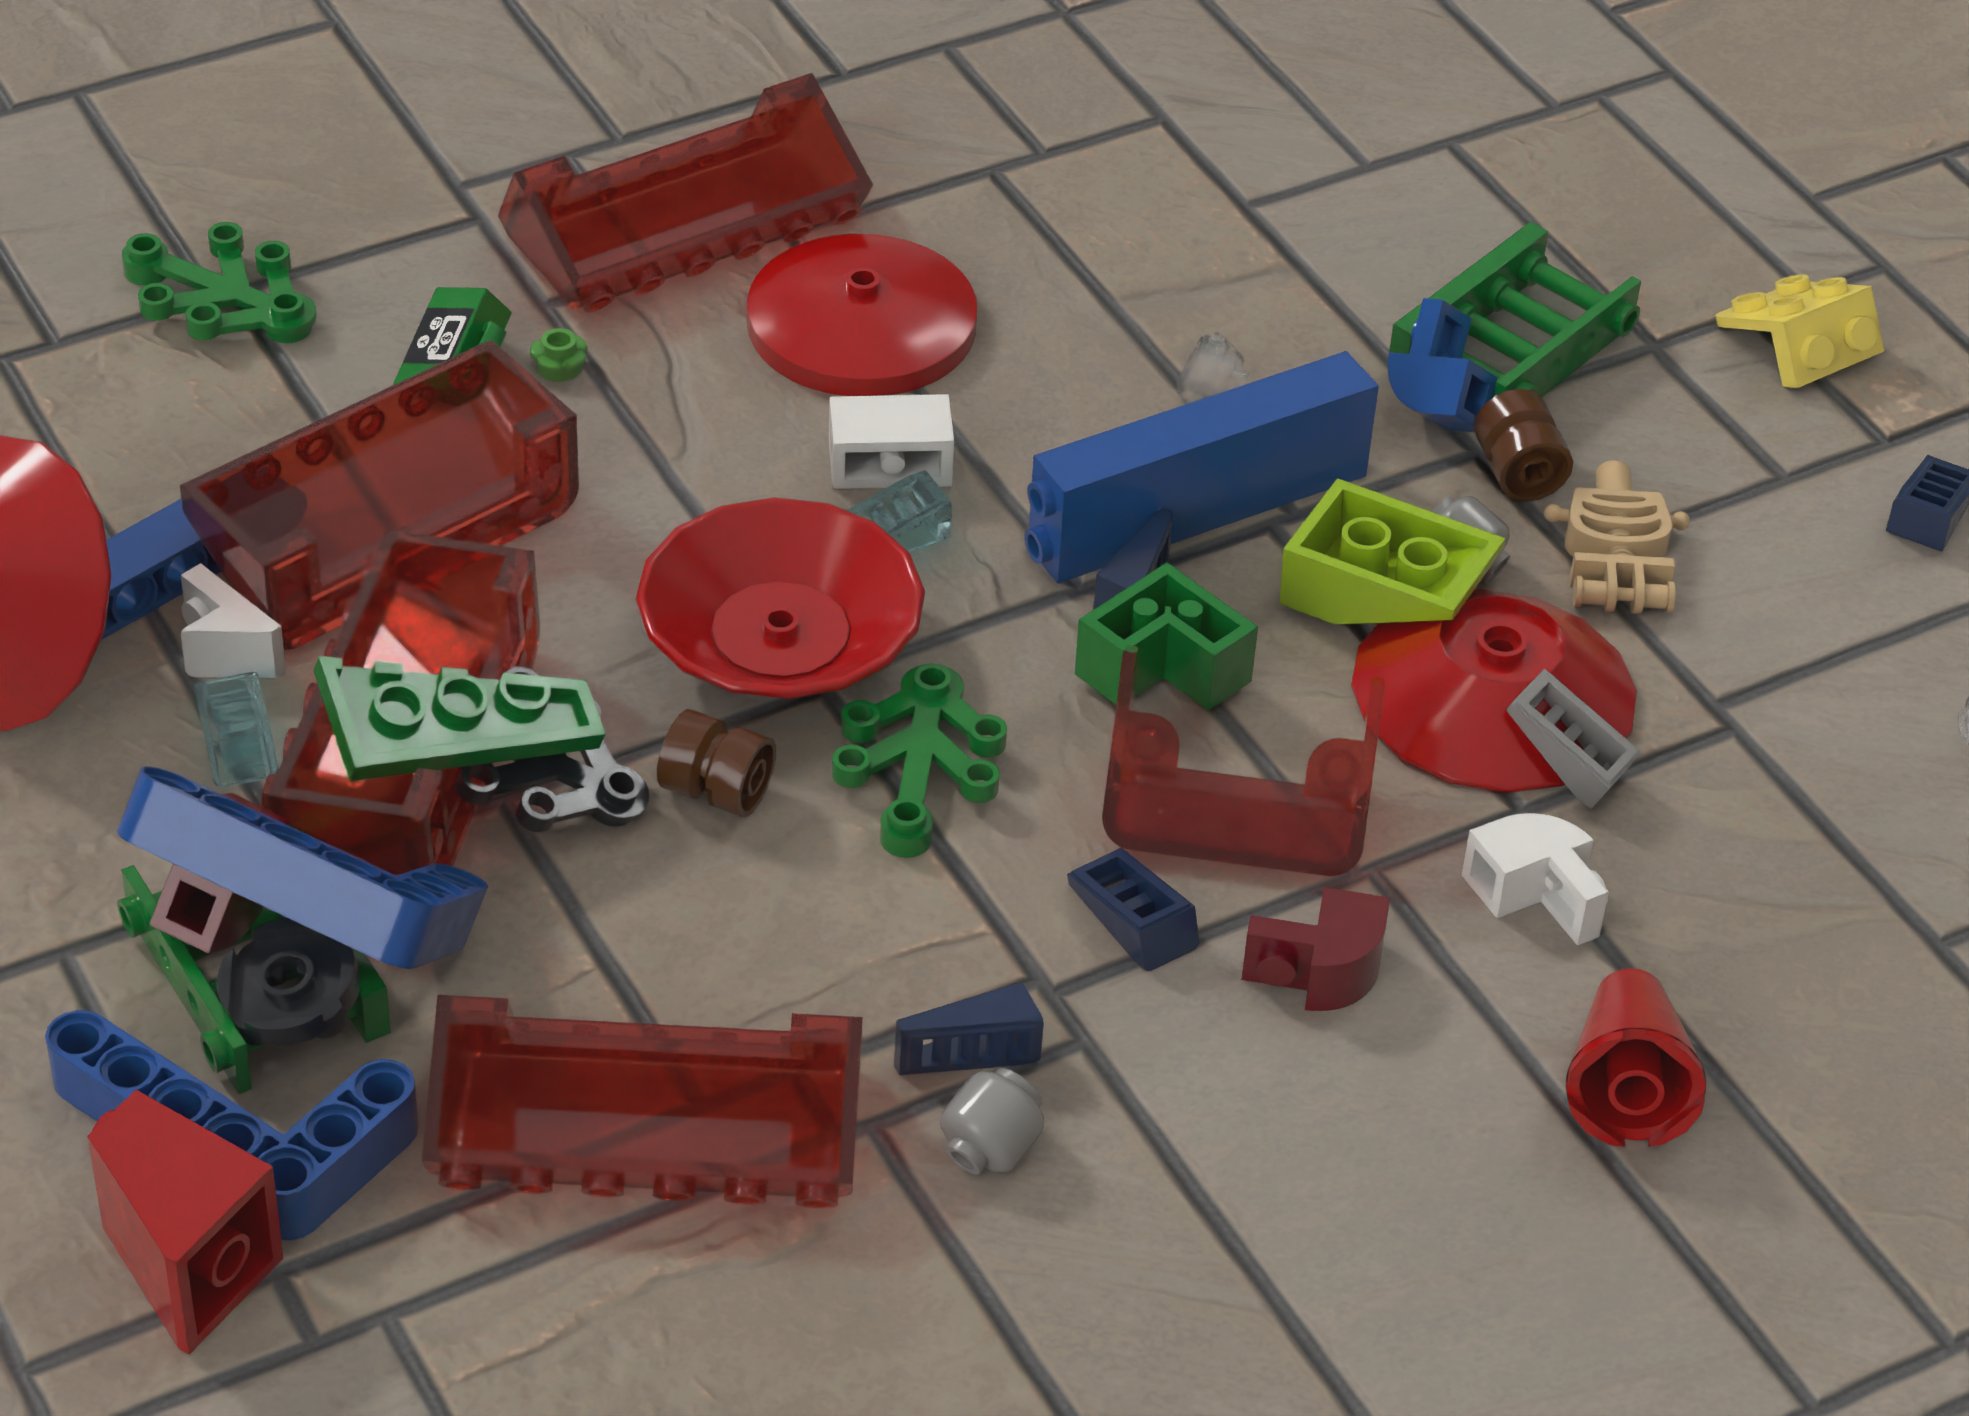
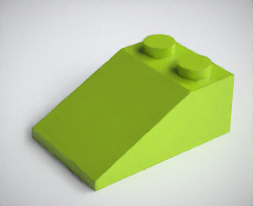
M1337 478L1283 548L1279 604L1335 625L1453 620L1504 549L1505 538Z

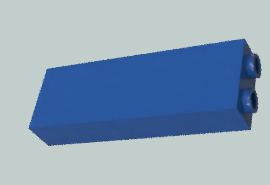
M1347 351L1036 454L1033 456L1032 483L1027 488L1030 503L1029 529L1024 534L1027 551L1031 559L1037 564L1041 563L1056 583L1059 584L1102 569L1139 529L1162 508L1173 512L1171 545L1329 490L1337 478L1352 482L1366 477L1379 385Z

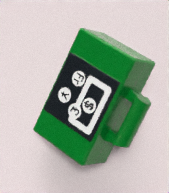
M437 287L401 364L393 386L457 405H466L477 394L483 378H486L490 373L507 334L505 328L512 312L487 288Z

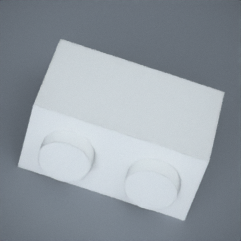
M949 394L830 397L829 453L832 489L951 487L954 435Z

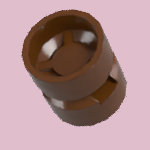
M1525 389L1508 390L1494 396L1481 407L1475 417L1473 429L1487 460L1491 462L1493 473L1504 494L1511 499L1523 502L1540 500L1553 494L1566 483L1572 473L1574 461L1541 396L1534 391Z
M686 709L672 723L664 739L657 764V781L660 787L692 799H698L707 793L709 805L740 817H748L760 804L769 786L776 761V744L774 739L736 726L728 732L725 721L693 709Z

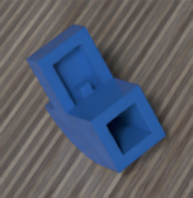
M1423 298L1419 317L1412 328L1410 353L1389 352L1388 377L1391 388L1396 397L1405 406L1438 426L1448 430L1474 432L1475 417L1481 407L1493 398L1498 377L1470 359H1462L1472 318L1444 300Z

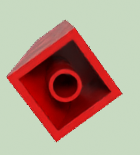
M135 1090L115 1110L104 1113L88 1135L102 1227L176 1346L190 1355L284 1259L273 1166L142 1092Z

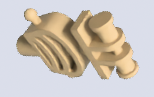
M1616 460L1607 461L1598 466L1595 471L1596 488H1575L1571 509L1561 508L1557 504H1549L1545 507L1544 517L1547 521L1568 522L1565 549L1573 557L1569 577L1570 588H1573V607L1580 608L1581 604L1603 605L1604 612H1614L1617 601H1630V611L1632 614H1642L1643 608L1664 609L1665 613H1673L1675 582L1672 579L1675 561L1674 558L1665 557L1668 551L1672 528L1684 530L1690 524V518L1685 512L1679 511L1670 515L1664 497L1659 492L1633 491L1629 466Z

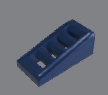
M1927 455L1902 486L1893 501L1886 531L1938 551H1943L1969 506V469Z
M1162 508L1160 511L1158 510L1097 573L1093 610L1167 562L1172 533V511Z
M1123 848L1108 853L1067 874L1068 883L1124 950L1145 970L1152 971L1193 951L1199 945L1195 906ZM1121 879H1125V880H1126V881H1124V882H1122V883H1120V884H1118V885H1115V886H1113V887H1111V888H1109V889H1105V887H1107V886H1109V885H1111V884H1113V883H1115V882H1117V881H1119V880H1121Z
M1022 982L898 1019L896 1021L894 1067L899 1075L1017 1066L1039 1061L1042 1050L1043 1017ZM932 1039L931 1043L923 1045V1040Z

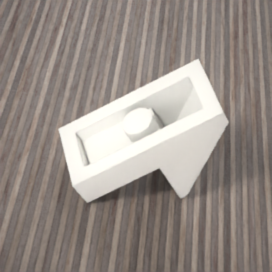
M201 563L181 574L184 598L181 611L188 625L181 632L185 672L189 676L277 678L286 672L281 625Z

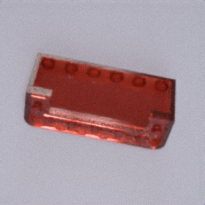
M809 73L764 88L750 117L575 176L564 155L514 172L498 218L508 237L571 309L583 308L585 312L590 313L606 307L617 296L632 291L637 295L649 293L661 286L668 278L683 273L686 277L697 276L710 269L719 260L734 256L737 260L748 258L760 251L765 244L782 238L784 242L796 241L807 235L814 227L831 221L833 225L844 224L861 213V204L868 196L873 183L813 73Z
M488 340L181 484L182 509L185 517L230 586L281 625L284 650H291L564 514L575 501L579 490L577 414L492 340Z
M386 530L376 554H368L362 572L361 588L357 596H350L347 599L343 613V628L338 639L329 640L324 656L342 658L343 666L373 668L375 661L403 663V671L439 674L441 667L468 669V675L475 678L500 680L502 674L513 667L520 666L532 670L540 639V615L534 551ZM317 683L309 684L304 697L302 719L298 728H290L288 730L283 745V761L277 774L270 773L268 775L262 792V807L291 820L289 826L396 876L434 863L454 866L478 805L465 802L456 792L455 782L462 767L441 770L417 768L416 773L350 782ZM469 778L475 785L485 786V783L480 779Z
M437 995L422 1163L426 1171L439 1175L438 1184L440 1186L458 1190L481 1188L482 1180L510 1181V1189L532 1194L552 1192L553 1184L581 1185V1192L583 1194L595 1197H620L624 1195L625 1187L653 1189V1197L668 1201H690L695 1199L696 1191L724 1193V1200L734 1204H764L767 1201V1195L795 1196V1204L802 1207L816 1209L834 1208L838 1206V1197L848 1196L853 1193L863 1056V1017L792 1013L791 1031L514 1017L508 998Z

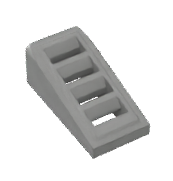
M1545 668L1506 709L1570 791L1590 810L1593 809L1642 753ZM1543 698L1551 707L1545 716L1535 709ZM1559 719L1568 728L1564 733L1555 726ZM1576 739L1582 745L1584 750H1582L1578 745L1574 743Z

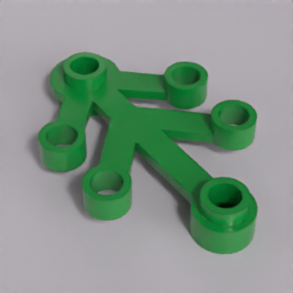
M220 222L208 230L210 253L218 258L222 275L168 254L166 245L161 242L159 237L153 234L141 233L128 239L126 246L122 250L125 278L134 284L145 285L138 292L140 314L148 320L160 321L172 315L185 313L187 332L194 339L211 340L220 334L263 328L266 335L273 341L295 343L305 339L310 334L312 326L316 321L317 314L314 302L309 297L293 291L288 273L291 269L290 249L285 243L266 241L255 249L256 269L260 275L267 277L270 294L249 286L241 255L244 250L243 231L236 223ZM170 278L197 290L173 293L170 286L159 282ZM239 306L245 310L221 314L220 308Z
M930 663L916 666L907 671L903 676L901 691L876 704L866 700L851 701L843 707L841 713V732L843 736L857 743L869 742L877 737L880 728L910 714L913 715L912 725L866 749L859 745L849 744L837 748L832 755V778L837 784L847 788H856L866 784L870 779V775L905 758L898 799L893 801L884 810L880 822L881 845L887 852L898 857H916L925 853L931 846L933 818L926 809L924 802L932 760L960 785L961 794L969 801L985 803L994 799L999 791L1000 772L998 767L988 760H971L938 729L939 721L946 719L968 738V747L974 754L981 757H995L1000 755L1006 748L1007 725L998 716L989 714L979 715L962 699L964 683L960 675L953 669L940 664ZM982 735H991L993 737H984ZM847 765H855V766H857V767H846V766H847ZM974 780H983L986 782H975Z

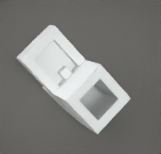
M1537 813L1510 815L1469 830L1461 876L1496 918L1541 902L1577 946L1600 936L1609 891L1601 876L1596 871L1588 868L1594 840L1585 831L1561 818Z

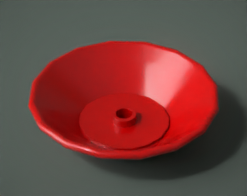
M0 435V731L7 732L48 718L83 682L105 632L112 573L103 518L79 472L43 442Z
M773 497L722 505L676 527L645 560L635 600L648 639L682 672L731 693L791 699L844 690L890 666L918 633L925 589L911 554L876 522L829 503Z
M1486 589L1474 590L1453 620L1378 623L1358 646L1351 688L1365 725L1399 759L1450 784L1504 793L1565 785L1506 711L1509 705L1544 668L1626 739L1633 731L1637 696L1636 687L1620 652L1584 619L1536 597ZM1543 698L1535 709L1545 716L1551 707ZM1561 719L1555 724L1563 733L1568 729ZM1576 739L1574 743L1578 745L1582 750H1584L1582 745Z

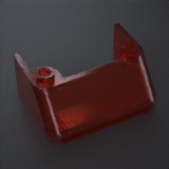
M1128 645L1124 649L1102 813L1105 832L1116 845L1134 851L1323 876L1344 874L1358 863L1363 852L1385 688L1384 678L1371 677L1363 740L1338 737L1320 743L1309 757L1305 784L1177 768L1180 740L1173 724L1161 715L1133 710L1141 647Z

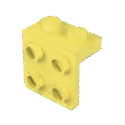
M1808 275L1785 277L1775 282V290L1768 293L1754 292L1738 296L1731 300V308L1715 315L1718 327L1771 332L1782 387L1799 388L1884 352L1872 286L1847 284L1844 277L1829 278L1818 282H1810Z

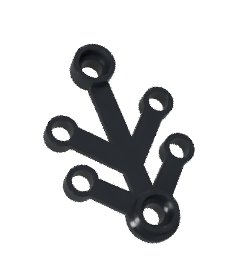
M520 666L510 668L506 672L538 676L531 669ZM594 700L595 706H596V708H597V711H598V714H599V717H600V716H601L600 706H599L598 703ZM604 740L599 749L580 751L586 764L568 757L566 753L517 759L513 760L515 761L513 763L496 767L491 763L462 767L455 782V789L459 797L473 805L485 804L494 795L555 780L576 789L559 795L544 787L537 786L527 789L516 808V818L525 829L532 832H544L550 829L553 823L591 814L594 819L604 825L612 827L623 826L639 818L649 802V789L644 779L631 768L616 764ZM469 778L480 779L486 786L475 785ZM530 805L541 807L547 814L535 812Z

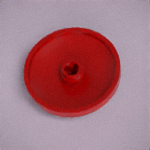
M841 234L801 243L780 253L769 261L756 275L748 292L747 329L750 340L760 357L771 368L789 380L802 386L834 395L886 396L905 393L927 386L946 376L964 360L976 336L977 300L970 282L962 271L939 253L920 244L892 236Z

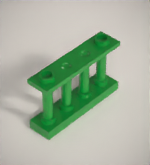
M1530 221L1428 299L1444 300L1472 318L1468 331L1469 336L1519 363L1508 373L1503 374L1468 353L1463 352L1462 359H1470L1498 377L1494 396L1508 390L1525 389L1534 391L1543 397L1619 336L1624 337L1632 331L1640 315V307L1637 306L1641 280L1631 276L1608 295L1597 291L1548 264L1545 250L1549 231ZM1538 284L1581 307L1586 312L1575 321H1572L1520 293V291L1527 286ZM1422 303L1393 324L1389 352L1410 353L1412 328L1419 317ZM1504 309L1553 336V338L1539 348L1488 320L1486 317L1494 311L1499 312Z
M134 865L121 869L125 898L117 901V907L128 935L131 938L140 935L199 1029L202 1050L213 1072L218 1073L224 1070L238 1094L252 1090L247 1053L267 1045L251 1046L244 1041L234 1023L224 1011L218 996L217 979L207 982L195 963L197 960L220 951L206 953L150 926L149 923L162 891L152 894ZM264 907L251 928L233 946L253 939L250 932L259 926L287 917ZM353 949L360 968L361 984L358 997L347 1013L349 1020L351 1019L364 1041L368 1043L391 1033L387 986L367 956ZM298 972L287 974L285 981L298 977Z

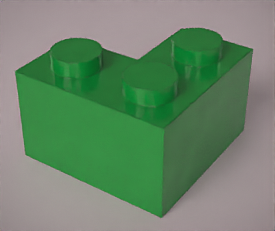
M1165 563L1079 619L1074 674L1118 707L1164 678L1209 711L1252 682L1258 626L1172 565Z

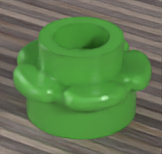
M555 328L546 331L542 335L541 341L536 340L532 343L530 357L536 360V369L543 378L551 381H568L577 377L582 372L583 363L586 361L585 353L588 347L585 340L575 335L572 331Z

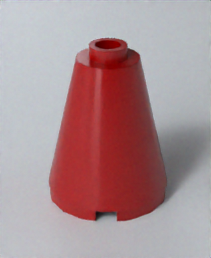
M1635 968L1615 971L1600 983L1566 1076V1094L1572 1117L1587 1134L1609 1145L1625 1147V1139L1634 1141L1648 1140V1147L1666 1144L1689 1130L1702 1114L1705 1103V1071L1661 982L1654 975Z

